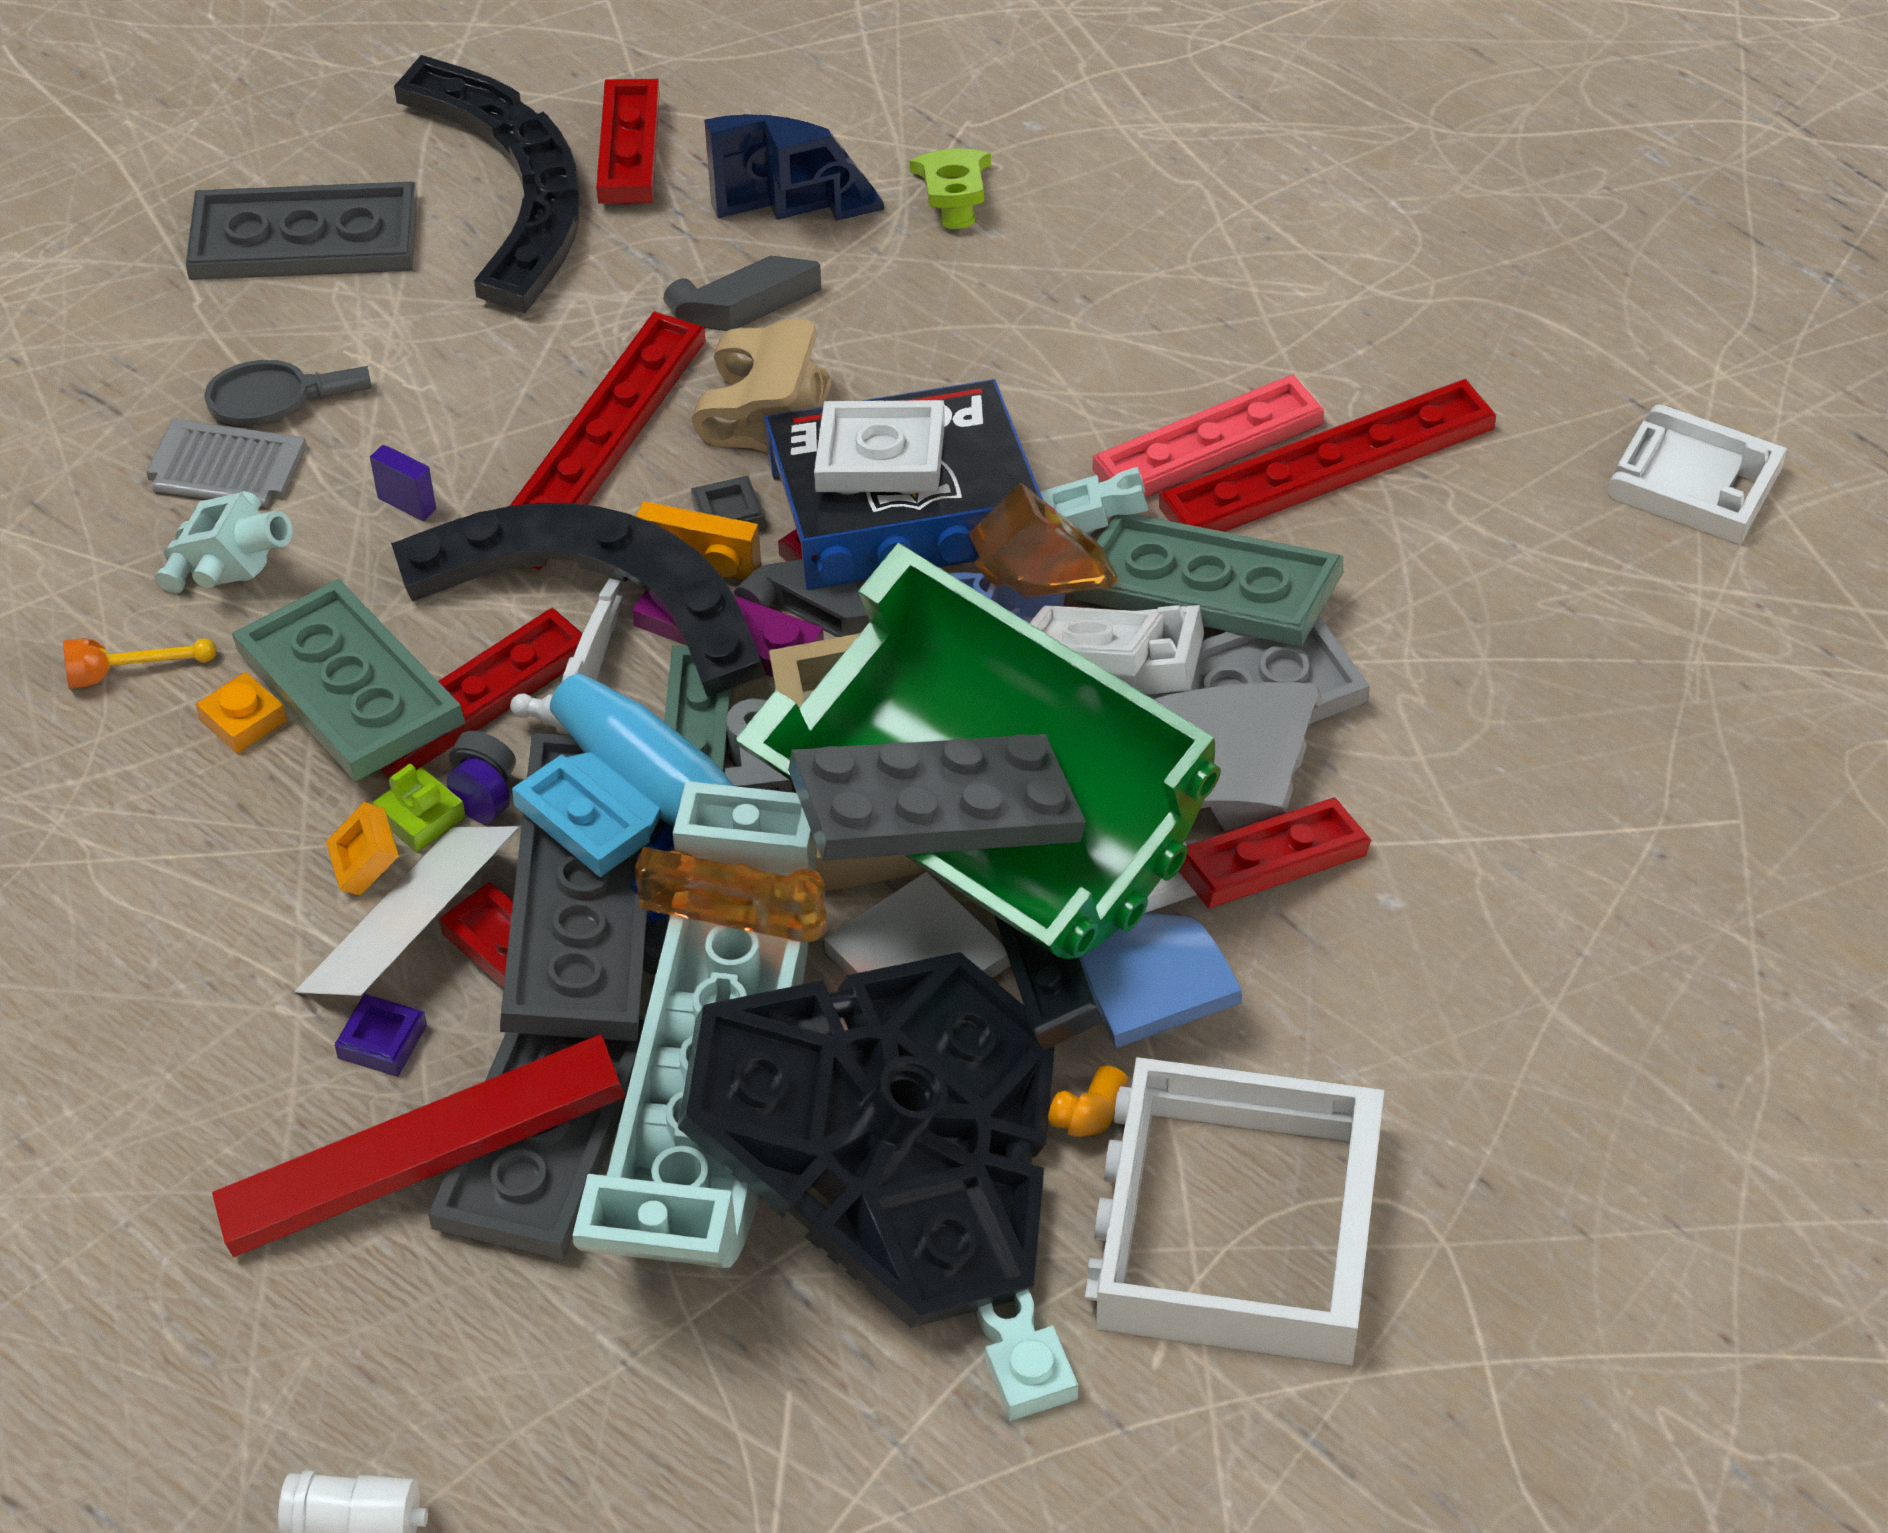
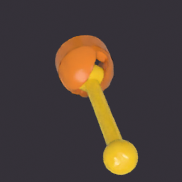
M77 638L63 640L69 689L99 684L107 675L110 666L195 658L199 662L207 663L212 661L217 653L215 643L207 638L197 640L192 646L109 654L104 646L94 639Z

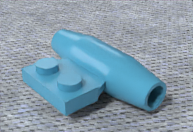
M577 673L566 678L557 687L550 701V711L584 753L565 757L561 754L514 786L512 793L515 807L595 874L602 877L650 842V836L659 819L672 827L675 826L686 781L728 786L735 785L711 758L647 707L585 674Z

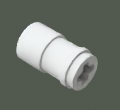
M305 1470L302 1473H288L284 1480L278 1508V1532L416 1533L417 1527H426L428 1509L419 1508V1485L417 1480L413 1478L363 1474L359 1475L358 1478L319 1475L318 1471Z

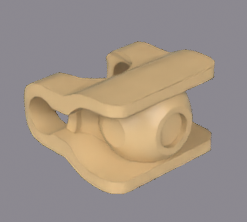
M788 319L778 321L765 328H736L728 330L721 336L714 353V360L719 374L730 382L732 386L707 390L699 398L692 416V423L696 433L703 441L715 447L752 448L768 454L764 416L823 407L830 391L831 378L826 369L818 367L810 359L817 337L815 325L810 320ZM734 353L745 354L751 360L742 359ZM713 416L736 421L730 423L721 422L713 418Z

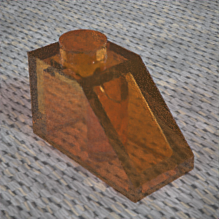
M1022 483L1013 489L969 532L979 555L975 560V564L980 572L995 586L1002 587L1006 583L1025 598L1107 588L1118 580L1103 547Z

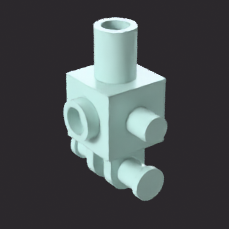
M245 491L200 501L196 505L189 521L181 523L176 532L177 540L171 541L165 550L167 562L164 568L159 569L156 573L155 581L162 589L168 592L180 593L186 585L185 579L189 572L193 573V580L205 588H212L215 585L240 580H250L265 567L268 560L267 554L270 549L284 547L289 544L293 534L291 521L282 511L276 510L260 513L258 511L261 505L260 500L254 494Z

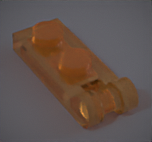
M647 847L642 848L635 865L641 909L799 942L816 941L827 931V911L823 905L825 902V883L822 876L813 870L801 869L794 871L788 876L759 871L746 864L730 865L696 858L682 851L667 852Z

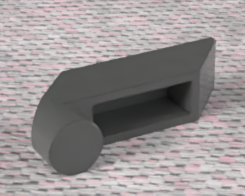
M770 255L698 289L689 279H678L667 287L663 299L664 303L681 320L708 329L728 331L742 327L822 290L820 264L818 261Z
M803 559L761 566L755 569L734 590L735 596L765 607L774 604L807 622L823 627L824 631L835 637L861 633L870 622L858 593L861 586L851 582L806 590Z

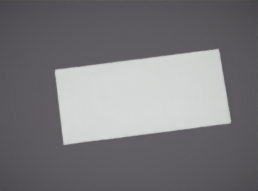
M519 826L451 827L294 993L361 996L511 837Z

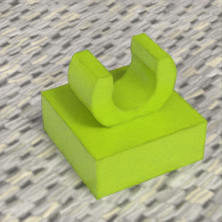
M411 763L390 777L389 784L391 789L372 802L373 805L385 809L391 832L416 853L466 817L463 801L424 768L420 767L416 770Z

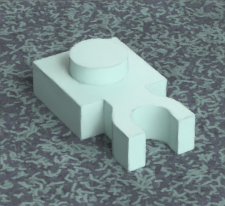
M1135 467L1122 471L1103 482H1100L1098 476L1095 475L1040 491L1044 501V524L1050 541L1054 542L1065 538H1082L1091 534L1096 529L1109 526L1107 517L1133 515L1149 510L1144 495L1145 486L1139 468Z
M1029 1289L1015 1295L1014 1306L1018 1315L1014 1318L1003 1319L998 1317L993 1311L992 1303L980 1307L977 1311V1320L982 1332L989 1340L995 1343L985 1347V1362L1010 1421L1078 1400V1383L1054 1327L1050 1326L1037 1331L1034 1329V1301Z

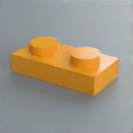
M646 501L642 502L636 517L652 522L681 538L697 550L718 571L721 577L745 580L755 569L762 565L758 524Z

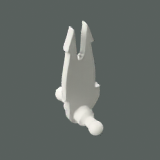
M609 578L600 592L599 601L581 636L574 657H570L562 682L569 676L577 673L585 674L597 680L612 631L615 630L623 596L617 595L621 580ZM523 693L514 696L511 700L510 708L515 716L519 718L537 717L544 725L556 727L558 734L569 735L550 711L552 694H548L543 699H537Z

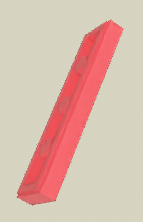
M1292 374L1093 455L1092 470L1103 482L1122 471L1138 467L1145 486L1144 495L1146 498L1323 424L1324 409Z

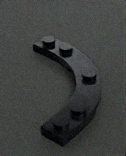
M420 55L394 85L396 102L444 117L478 132L504 153L520 178L524 190V198H522V205L516 223L502 246L475 278L474 287L476 298L526 313L565 261L575 239L579 224L581 201L577 169L571 149L563 134L544 111L539 114L536 113L532 108L521 102L520 93L512 87L470 69Z
M574 503L515 505L477 512L391 543L404 586L412 602L495 572L514 568L546 566L548 559L577 561L580 569L602 573L625 583L630 579L649 592L651 599L671 617L682 633L707 697L766 676L740 607L732 591L718 571L697 550L678 536L652 522L631 514L599 506Z

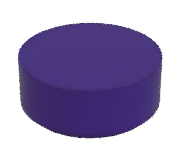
M468 758L447 776V788L463 801L465 815L476 822L490 823L509 807L510 794L508 786L500 773L487 762L476 758Z

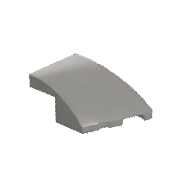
M1299 682L1233 684L1189 690L1152 698L1214 737V764L1221 768V773L1216 786L1204 799L1200 809L1210 807L1224 832L1286 813L1294 789L1292 783L1293 775L1296 769L1301 766L1307 748L1304 737L1314 707L1319 708L1322 701L1317 684Z

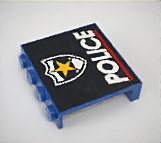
M996 379L862 400H944L945 426L938 492H919L916 494L859 492L850 495L838 492H816L814 469L823 407L764 416L769 467L773 478L781 477L801 543L806 590L867 580L897 543H900L939 568L1045 550L1044 501Z

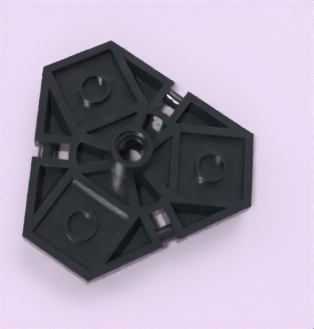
M958 952L846 975L836 992L828 993L823 980L703 1005L695 1019L678 1129L722 1167L727 1166L732 1170V1175L741 1183L746 1182L751 1187L750 1191L757 1197L767 1200L771 1204L769 1207L778 1215L784 1218L791 1214L809 1230L805 1236L806 1239L818 1249L820 1247L828 1253L827 1257L834 1263L844 1266L847 1269L846 1273L856 1282L860 1280L867 1286L865 1289L905 1324L913 1328L978 1311L980 1307L992 1303V1306L1012 1302L1017 1293L1027 1289L1030 1291L1034 1286L1044 1168L1032 1165V1158L1037 1157L1047 1142L1055 1046L1044 1051L1042 1050L1033 1034L1024 1005L965 955ZM840 1019H844L848 1030H844ZM812 1188L816 1189L832 1203L828 1209L809 1193Z

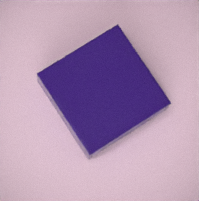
M385 445L379 447L370 456L378 499L423 522L437 509L429 466Z
M364 993L334 1044L337 1058L398 1077L427 1027L425 1012Z

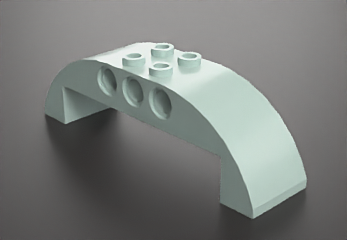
M686 781L673 830L678 887L607 1176L587 1175L572 1236L574 1246L580 1251L730 1268L738 1259L746 1242L759 1197L750 1191L751 1187L746 1182L741 1183L732 1175V1170L727 1166L722 1167L678 1129L695 1019L704 1004L803 984L812 917L817 845L797 793Z

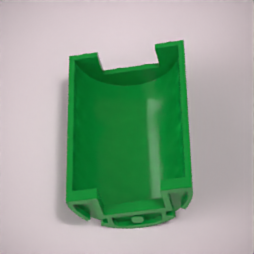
M897 543L858 590L870 620L869 624L800 707H798L795 701L775 690L735 740L746 752L792 781L788 768L791 752L795 749L876 745L892 742L941 741L956 738L1005 737L1020 734H1046L1086 821L1081 842L908 854L904 856L1057 957L1063 959L1079 958L1101 945L1119 929L1124 932L1132 930L1143 917L1148 905L1147 898L1160 880H1170L1182 867L1188 853V847L1183 843L1196 820L1204 799L1212 792L1220 777L1221 768L1214 764L1215 739L1209 733L910 549Z

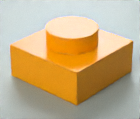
M246 671L195 704L199 720L236 754L287 721L284 705Z
M363 802L326 841L339 890L361 896L399 857L385 809L367 802Z

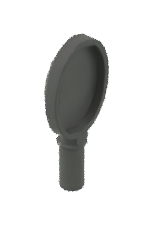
M256 360L237 364L220 372L208 383L204 396L208 411L218 421L236 426H253L274 422L289 416L298 410L308 399L320 398L322 400L326 396L371 389L372 385L368 366L323 374L316 372L315 375H304L298 367L291 363L280 360Z

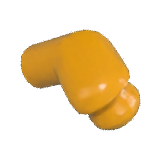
M1102 1065L1098 1067L1087 1093H1082L1080 1097L1066 1090L1056 1093L1048 1114L1050 1124L1057 1128L1068 1129L1067 1135L1077 1138L1096 1136L1103 1133L1110 1126L1114 1118L1117 1091H1119L1120 1086H1127L1129 1082L1128 1076L1113 1066Z

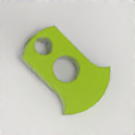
M943 149L928 152L909 160L910 173L918 174L925 179L929 207L941 208L940 222L942 226L950 229H961L975 223L973 205L985 202L981 171L992 166L991 153L976 149Z

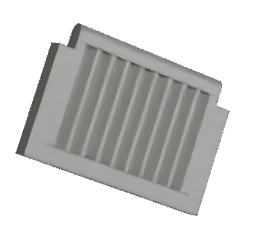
M172 418L146 472L148 480H154L152 490L155 492L209 500L245 491L254 494L260 500V507L267 508L271 498L283 500L307 447V443L304 437Z

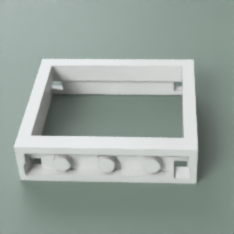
M1136 1057L1131 1088L1120 1086L1119 1091H1117L1114 1123L1125 1125L1123 1140L1110 1139L1107 1151L1104 1180L1116 1182L1113 1199L1100 1198L1097 1210L1095 1240L1106 1241L1103 1259L1090 1257L1088 1264V1279L1084 1299L1097 1301L1096 1330L1352 1366L1359 1323L1384 1090ZM1152 1116L1349 1142L1330 1312L1125 1284Z

